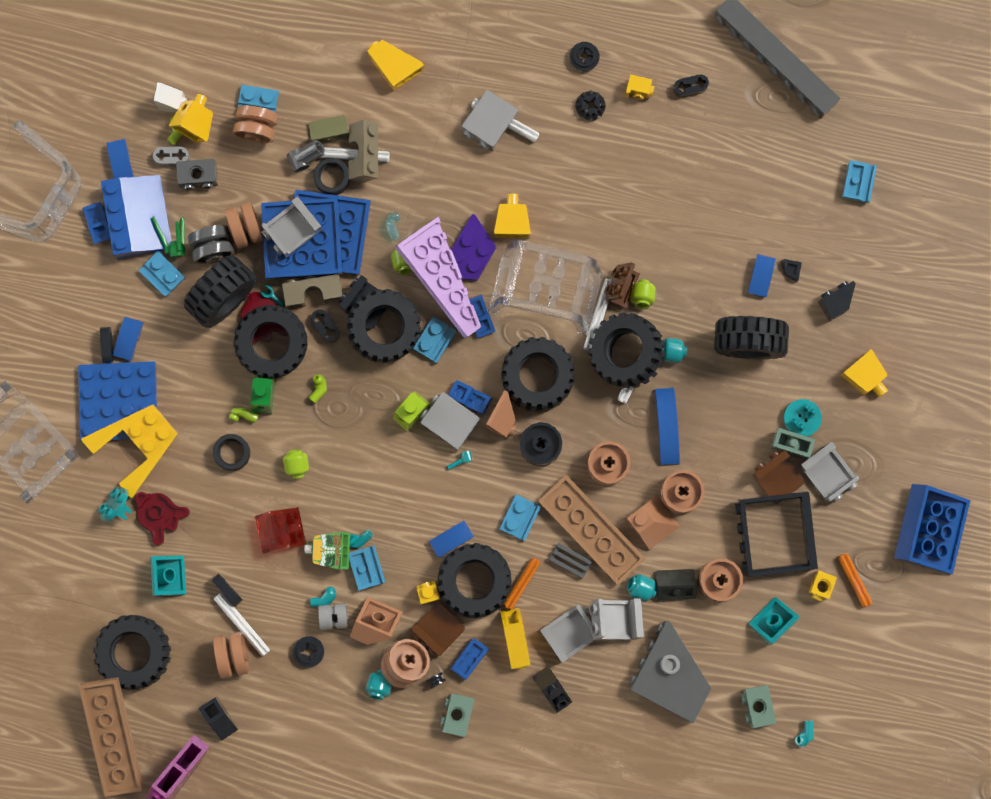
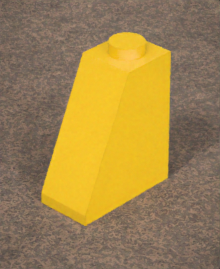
M384 40L372 43L367 50L369 58L393 91L425 70L424 64Z
M520 609L500 611L511 669H524L526 666H530V659Z

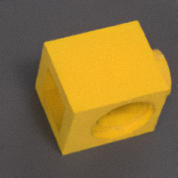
M819 570L816 571L808 593L812 594V598L821 602L824 599L828 600L837 577ZM820 581L826 584L825 592H820L817 588Z

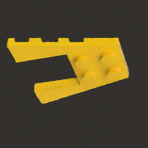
M154 404L81 439L88 449L95 454L118 433L124 430L148 458L119 483L122 488L128 491L130 498L134 497L178 435L177 431Z

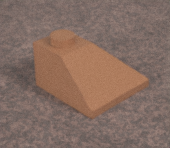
M504 390L486 424V429L507 439L508 435L512 437L517 426L514 425L516 420L509 394Z
M656 496L626 519L649 550L680 527Z
M367 597L355 621L350 638L367 645L390 640L403 612Z

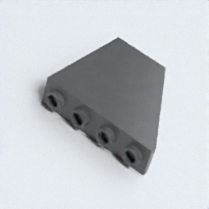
M665 621L664 624L660 623L656 630L658 634L656 640H651L647 647L649 653L646 658L642 657L638 665L640 671L637 675L634 674L629 682V685H631L630 690L694 723L711 687L671 622ZM674 655L679 659L680 668L675 674H666L661 670L660 661L664 656Z

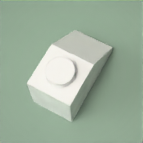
M157 82L154 97L156 106L160 111L176 113L181 103L187 101L183 91Z

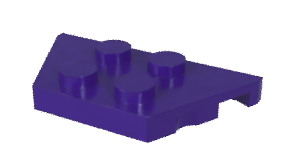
M474 214L471 215L451 249L462 276L461 280L478 281L497 249Z

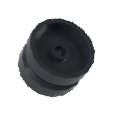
M538 422L530 425L521 436V455L533 466L544 467L552 464L557 460L562 450L561 434L556 427L549 423ZM538 442H543L544 448L537 447Z

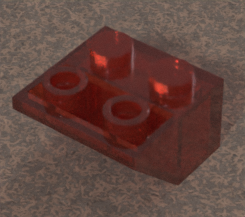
M298 507L268 511L255 516L263 554L306 545Z

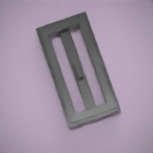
M560 543L557 544L549 559L582 579L592 563L589 559ZM559 549L587 563L586 566L558 552ZM557 555L583 570L582 573L555 559V556Z

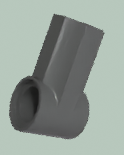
M314 140L303 148L290 151L287 157L294 173L307 169L311 162L324 155L325 149L323 144L318 140Z

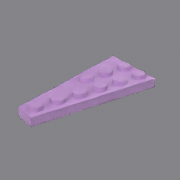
M438 216L399 243L395 248L464 339L477 331L481 325L473 305L470 304L467 288L463 286L460 270L452 250L448 247L447 237L441 229V221Z

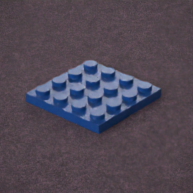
M295 190L294 199L297 196L300 200L338 198L342 273L360 276L371 200Z
M338 198L301 200L323 230L287 258L284 254L279 255L273 247L276 244L272 239L268 241L263 235L266 279L343 274ZM292 201L261 203L262 224H267L289 207Z
M155 361L78 365L81 442L82 438L154 404L158 409ZM122 430L111 440H130L131 438Z

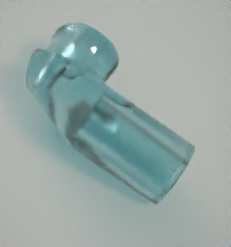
M396 211L390 212L387 215L386 228L391 240L400 237L395 222L400 220V217Z

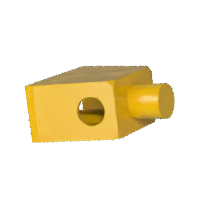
M197 94L195 100L183 101L171 120L169 127L196 143L207 142L213 112L204 107L207 97Z
M507 194V204H499L494 238H530L531 231L526 204H518V194Z
M872 349L841 374L845 380L864 395L873 390L880 398L888 391L881 382L888 375Z

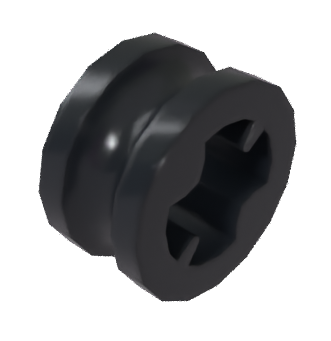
M441 672L426 681L431 684L430 688L432 689L445 682L446 679L442 678Z

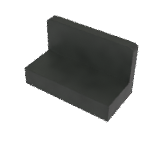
M694 569L656 571L658 601L696 599L697 583Z

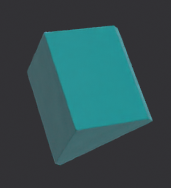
M184 555L151 556L153 596L186 594Z
M775 596L748 624L768 645H773L800 616Z

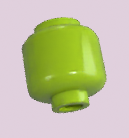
M395 249L391 253L393 269L401 275L411 274L413 272L412 269Z
M641 279L632 285L630 299L636 308L648 309L655 303L656 288L649 280Z
M301 449L286 452L287 455L283 457L285 473L293 476V479L304 477V473L310 469L307 454L302 452Z

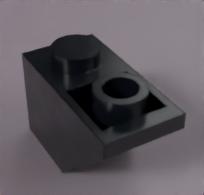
M845 281L837 286L838 290L834 292L829 290L821 295L822 299L818 303L829 322L849 310L856 285L854 281L850 283Z
M548 666L532 676L556 713L572 703V700Z
M214 697L199 707L207 723L221 741L238 731V728L218 697Z

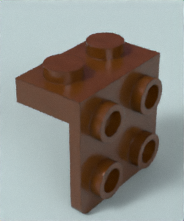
M634 263L620 264L614 268L612 272L613 278L605 290L606 297L604 300L627 309L631 298L632 285L637 282L640 273L634 271Z
M778 450L769 457L771 459L769 463L765 465L762 462L754 468L756 472L752 476L767 496L793 493L805 483L804 479L788 460L790 456L786 450L782 453ZM780 500V501H772V502H773L774 504H779V503H780L781 501H783V500Z
M437 603L411 630L414 632L412 636L419 643L424 641L428 645L426 649L433 656L436 654L441 656L464 632L465 626L441 603Z

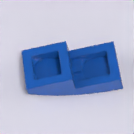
M126 139L107 142L114 179L134 177Z
M98 202L83 207L94 244L110 239L108 222L102 203Z
M757 254L748 293L767 297L776 258Z
M482 294L469 298L470 304L473 305L481 325L475 331L477 338L496 332Z
M124 317L113 356L130 361L133 360L144 322Z
M458 380L455 381L448 395L458 403L482 415L485 414L492 401L490 396Z
M464 520L430 540L429 543L438 558L472 539L474 535Z

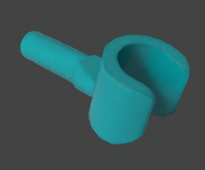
M265 284L269 291L263 293L260 290V293L266 298L270 297L282 307L285 303L275 296L273 289L268 284Z
M471 451L461 452L462 459L448 465V469L450 470L463 463L471 462Z

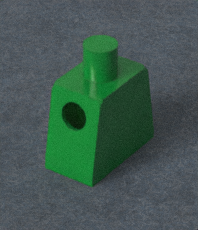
M253 377L250 405L254 413L272 414L276 378Z

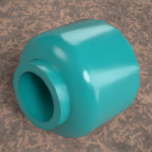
M667 337L663 340L665 343L663 348L665 358H661L662 361L680 363L682 358H685L687 355V346H684L681 339Z
M637 574L635 577L632 576L630 578L627 591H629V595L632 598L647 602L650 598L655 597L657 587H655V581L652 578Z
M378 670L369 675L366 691L369 693L368 696L370 698L383 700L390 695L393 685L388 683L382 671Z

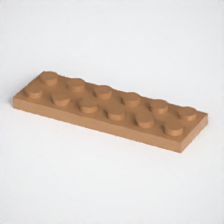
M567 475L538 501L617 586L646 559Z
M119 678L80 683V695L104 796L143 791L144 785Z

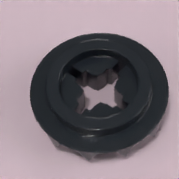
M580 42L573 46L570 51V61L576 70L585 72L592 70L598 65L600 54L595 45L590 42ZM584 50H586V55L590 56V58H587L585 64L583 59L579 58V56L583 55Z
M590 90L583 92L577 98L575 106L581 118L592 121L603 115L606 104L599 92ZM593 99H595L594 106L596 108H590L587 111L588 105L586 104V102L590 103L591 101H593Z
M305 636L296 642L293 655L296 662L301 666L314 667L322 661L324 647L319 639ZM307 643H309L311 649L317 650V652L311 654V660H309L307 654H301V652L307 650Z

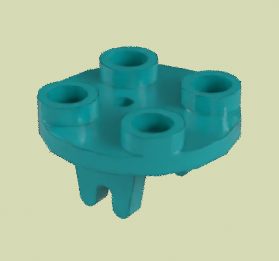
M799 399L787 406L784 412L783 423L788 431L807 437L813 435L819 429L822 423V414L814 402L807 399Z
M115 487L110 492V498L107 502L103 503L98 509V513L101 514L100 518L104 522L111 521L115 516L127 520L125 512L132 513V510L125 504L128 498V491L125 488L118 489Z

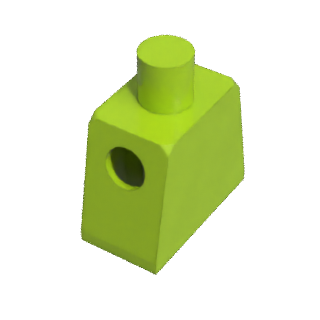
M412 392L395 411L393 420L408 431L431 404L418 392Z

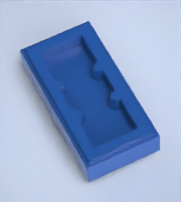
M473 637L451 667V670L467 680L489 648Z

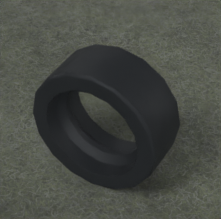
M326 158L319 162L314 171V181L318 190L323 194L330 195L343 193L350 182L349 170L346 164L336 158ZM335 166L342 171L343 180L339 186L330 188L322 183L321 173L325 168Z
M226 434L216 441L213 447V457L221 468L227 471H237L248 463L250 447L241 436ZM229 441L239 443L243 449L242 458L234 464L226 463L220 455L222 446Z

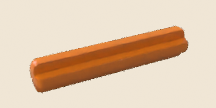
M847 553L840 555L838 560L862 607L870 606L872 600Z
M536 558L530 560L503 604L509 610L513 609L541 564Z

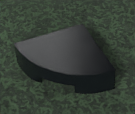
M783 259L782 267L785 274L791 280L798 282L802 262Z

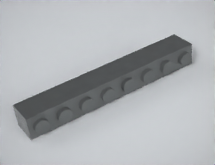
M726 0L715 11L714 16L717 23L721 26L724 25L733 38H738L748 52L754 53L757 61L762 65L765 64L774 77H779L783 81L784 87L789 91L792 90L801 103H806L815 116L823 118L838 103L840 97L738 0Z

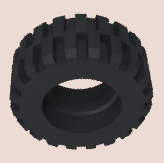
M227 256L217 264H214L196 281V284L192 286L184 299V308L203 327L211 328L216 326L237 309L246 299L247 295L250 294L256 283L255 274L236 256Z
M377 289L368 292L355 302L348 315L347 332L349 341L352 343L355 351L360 353L363 358H367L372 362L387 363L397 361L408 354L419 339L421 320L417 313L418 310L416 306H413L408 297H404L398 291ZM386 308L394 311L399 316L402 328L399 337L389 344H379L368 336L365 327L366 320L374 310Z
M266 305L249 311L239 321L234 332L233 346L235 347V354L240 364L248 372L261 378L274 379L291 373L304 359L308 347L305 326L299 317L290 310L280 306ZM265 324L281 326L289 338V346L286 353L275 360H267L260 357L253 347L255 332Z
M625 312L619 313V316L613 314L609 316L608 321L603 320L600 322L601 327L599 329H594L593 333L595 336L590 338L589 344L592 345V348L588 349V355L592 356L590 363L595 367L594 371L605 381L617 387L629 389L632 386L637 388L640 387L641 383L647 384L650 382L649 378L651 376L655 377L658 374L655 372L657 368H662L661 358H665V352L663 351L665 343L661 339L662 335L656 329V326L642 316ZM625 334H635L642 341V353L639 359L633 365L626 368L616 366L612 360V348L615 342Z
M729 316L719 318L715 323L714 349L719 355L766 360L783 358L788 353L789 326L785 321L760 316Z
M530 337L528 340H522L510 349L504 359L501 372L503 388L508 392L510 400H513L515 405L521 406L527 411L542 412L543 410H551L553 407L559 406L568 397L575 378L574 363H572L571 356L565 351V348L562 345H558L553 339L547 340L545 339L546 337ZM543 357L553 364L556 370V379L548 390L533 392L522 384L520 369L528 359Z
M480 543L465 544L455 548L441 563L437 579L438 589L445 604L455 613L468 618H480L497 611L508 598L512 583L511 571L506 560L497 550ZM468 563H481L492 574V588L486 596L480 599L467 598L457 588V574Z
M124 615L108 622L109 624L100 630V636L96 637V648L93 647V653H95L96 658L94 663L99 668L97 670L99 674L103 675L105 679L118 677L121 688L125 690L146 688L151 686L152 683L157 682L160 676L166 672L167 664L170 663L171 659L169 657L171 646H169V638L164 633V629L156 624L154 620L139 615ZM128 634H138L144 637L150 646L149 661L143 668L136 671L123 669L115 659L117 642Z

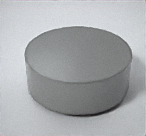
M666 655L660 661V668L666 674H675L680 668V661L674 655Z

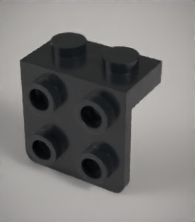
M362 275L352 281L349 293H344L339 300V303H341L339 305L340 310L349 315L351 308L359 298L368 292L377 290ZM380 308L370 313L365 327L370 330L373 329L387 309Z

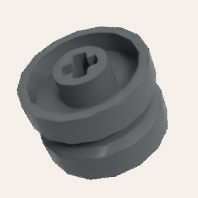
M211 226L194 231L187 236L190 247L196 248L192 252L193 261L196 264L220 261L235 253L232 242L227 241L231 237L228 226Z

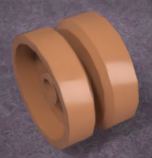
M243 105L237 107L236 119L239 122L234 124L232 132L234 136L257 143L274 142L275 131L272 127L277 125V113L256 106Z
M251 201L241 204L242 217H240L236 207L225 209L228 219L227 224L238 249L248 246L246 234H249L253 244L263 242L261 229Z
M612 441L602 442L595 446L588 456V473L598 484L606 486L615 485L622 481L629 472L630 457L626 449L619 443ZM606 461L612 463L610 468H607V464L605 465Z
M687 470L675 471L670 474L662 483L660 490L661 501L664 506L677 514L689 513L696 509L703 501L705 493L703 482L699 476ZM680 489H683L685 491V495H679L678 492L680 491Z
M716 559L707 563L701 569L698 576V585L701 593L707 599L714 602H724L734 598L740 592L743 586V575L740 568L734 562L728 559ZM719 577L723 578V583L719 584L716 579Z
M242 632L231 633L229 639L230 646L225 635L213 638L216 664L221 679L232 677L233 665L238 675L249 673L248 651Z
M411 639L400 640L384 654L381 660V671L391 685L398 688L411 687L427 673L430 658L427 650L419 642Z

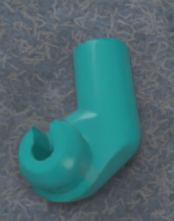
M367 529L361 535L350 534V547H362L374 536L373 533Z
M327 587L325 589L326 592L321 597H311V607L330 605L336 598L335 588Z
M804 721V731L795 738V744L799 747L806 746L814 739V721Z

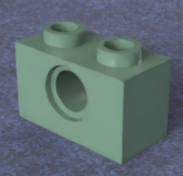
M778 428L775 430L770 449L779 450L780 452L786 450L789 455L808 460L811 457L816 439Z
M768 685L743 689L744 694H741L743 706H747L748 713H745L747 725L751 724V728H758L776 724ZM756 701L762 703L763 707L760 712L753 710V704Z
M453 693L451 697L447 696L444 707L448 708L447 716H442L440 727L444 728L443 732L466 737L475 698ZM454 709L462 711L463 716L460 720H454L451 717V712Z

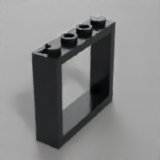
M808 491L737 499L738 504H735V512L740 518V523H737L738 534L742 535V542H739L740 553L744 554L742 571L746 573V576L754 577L818 569ZM799 498L807 563L752 569L745 505Z

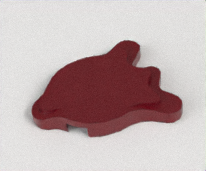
M251 292L248 296V301L243 307L241 318L257 307L266 305L276 306V304L270 299L261 296L258 292ZM265 324L255 332L253 345L258 340L270 342L272 332L287 336V333L277 324Z
M139 492L135 496L137 518L142 526L151 532L153 543L157 546L164 543L165 529L176 531L179 520L188 517L190 514V510L187 507L175 505L169 497L162 493L147 494Z

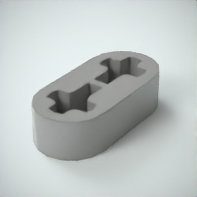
M159 147L153 152V159L161 166H176L177 161H189L190 154L184 147ZM161 152H164L166 156L170 155V157H164L163 161L157 156L161 155ZM180 152L186 155L182 160H179L178 157H173V155H179Z

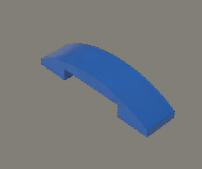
M674 388L655 389L660 465L680 464Z

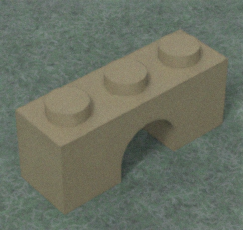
M361 120L349 124V143L359 146L358 155L355 159L349 161V180L365 183L378 179V123Z
M339 274L324 275V277L318 278L316 276H309L301 281L289 279L286 280V283L282 284L287 309L306 306L305 296L310 290L316 289L321 291L325 303L338 301L343 295Z

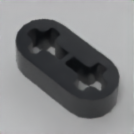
M702 74L679 79L674 84V94L678 97H687L703 93L708 88L709 80ZM698 80H700L701 82H705V84H703V88H700L699 85H693L697 84ZM680 84H682L683 87L690 86L688 88H685L684 92L677 89L679 88Z
M315 310L311 315L313 325L326 342H336L339 339L338 328L324 310ZM317 314L325 316L323 318L326 323L325 325H322L320 321L315 322ZM328 327V328L330 329V331H334V330H335V331H336V332L334 333V336H335V337H334V338H331V337H328V338H327L326 336H327L328 333H327V331L325 330V328Z
M100 327L102 362L111 363L114 361L111 327Z
M219 573L211 579L235 607L243 601L239 594Z

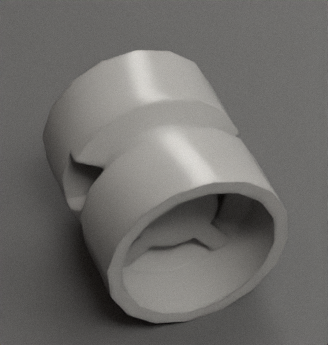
M346 603L335 604L334 607L330 605L318 606L321 631L332 630L334 626L337 629L348 628ZM333 614H337L338 619L333 620Z

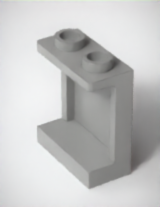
M486 90L462 125L463 135L470 140H473V138L477 140L483 149L493 151L512 120L518 116V109L489 90Z
M298 196L292 200V204L267 224L263 223L261 225L264 229L262 234L268 241L272 239L276 244L273 246L279 255L284 254L286 258L323 230Z
M442 392L441 395L437 394L433 398L431 409H426L420 417L422 420L420 424L459 451L480 422V418Z
M832 442L799 466L826 503L831 500L833 503L843 497L841 493L846 489L851 491L858 485L856 481L860 479L858 476H855L835 450L836 446Z
M598 598L591 601L589 612L592 615L591 633L593 640H638L644 637L641 599L634 598L629 601Z
M579 604L540 630L561 663L594 641L591 633L592 623L588 618L590 614L584 605L582 607Z

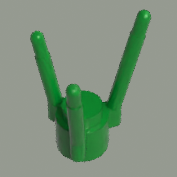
M153 216L152 220L164 245L165 253H170V257L185 255L184 217H181L180 228L179 222H175L176 241H170L168 246L161 228Z

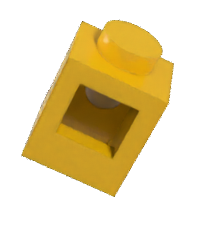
M630 74L625 97L629 98V95H633L634 98L639 100L652 97L655 87L651 86L652 79Z
M435 581L416 586L421 605L440 600Z

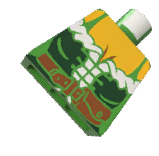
M350 532L316 535L313 538V543H306L304 548L305 554L313 555L314 564L334 569H349Z

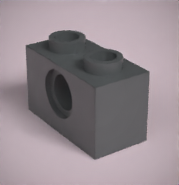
M215 159L176 162L178 185L183 190H193L194 187L201 186L203 189H211L214 185H218L217 163ZM195 172H202V176L199 179L193 178Z

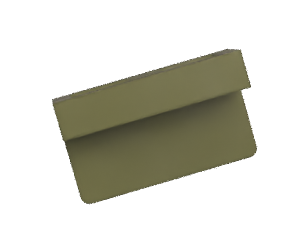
M345 115L308 123L311 141L318 140L320 143L349 137Z

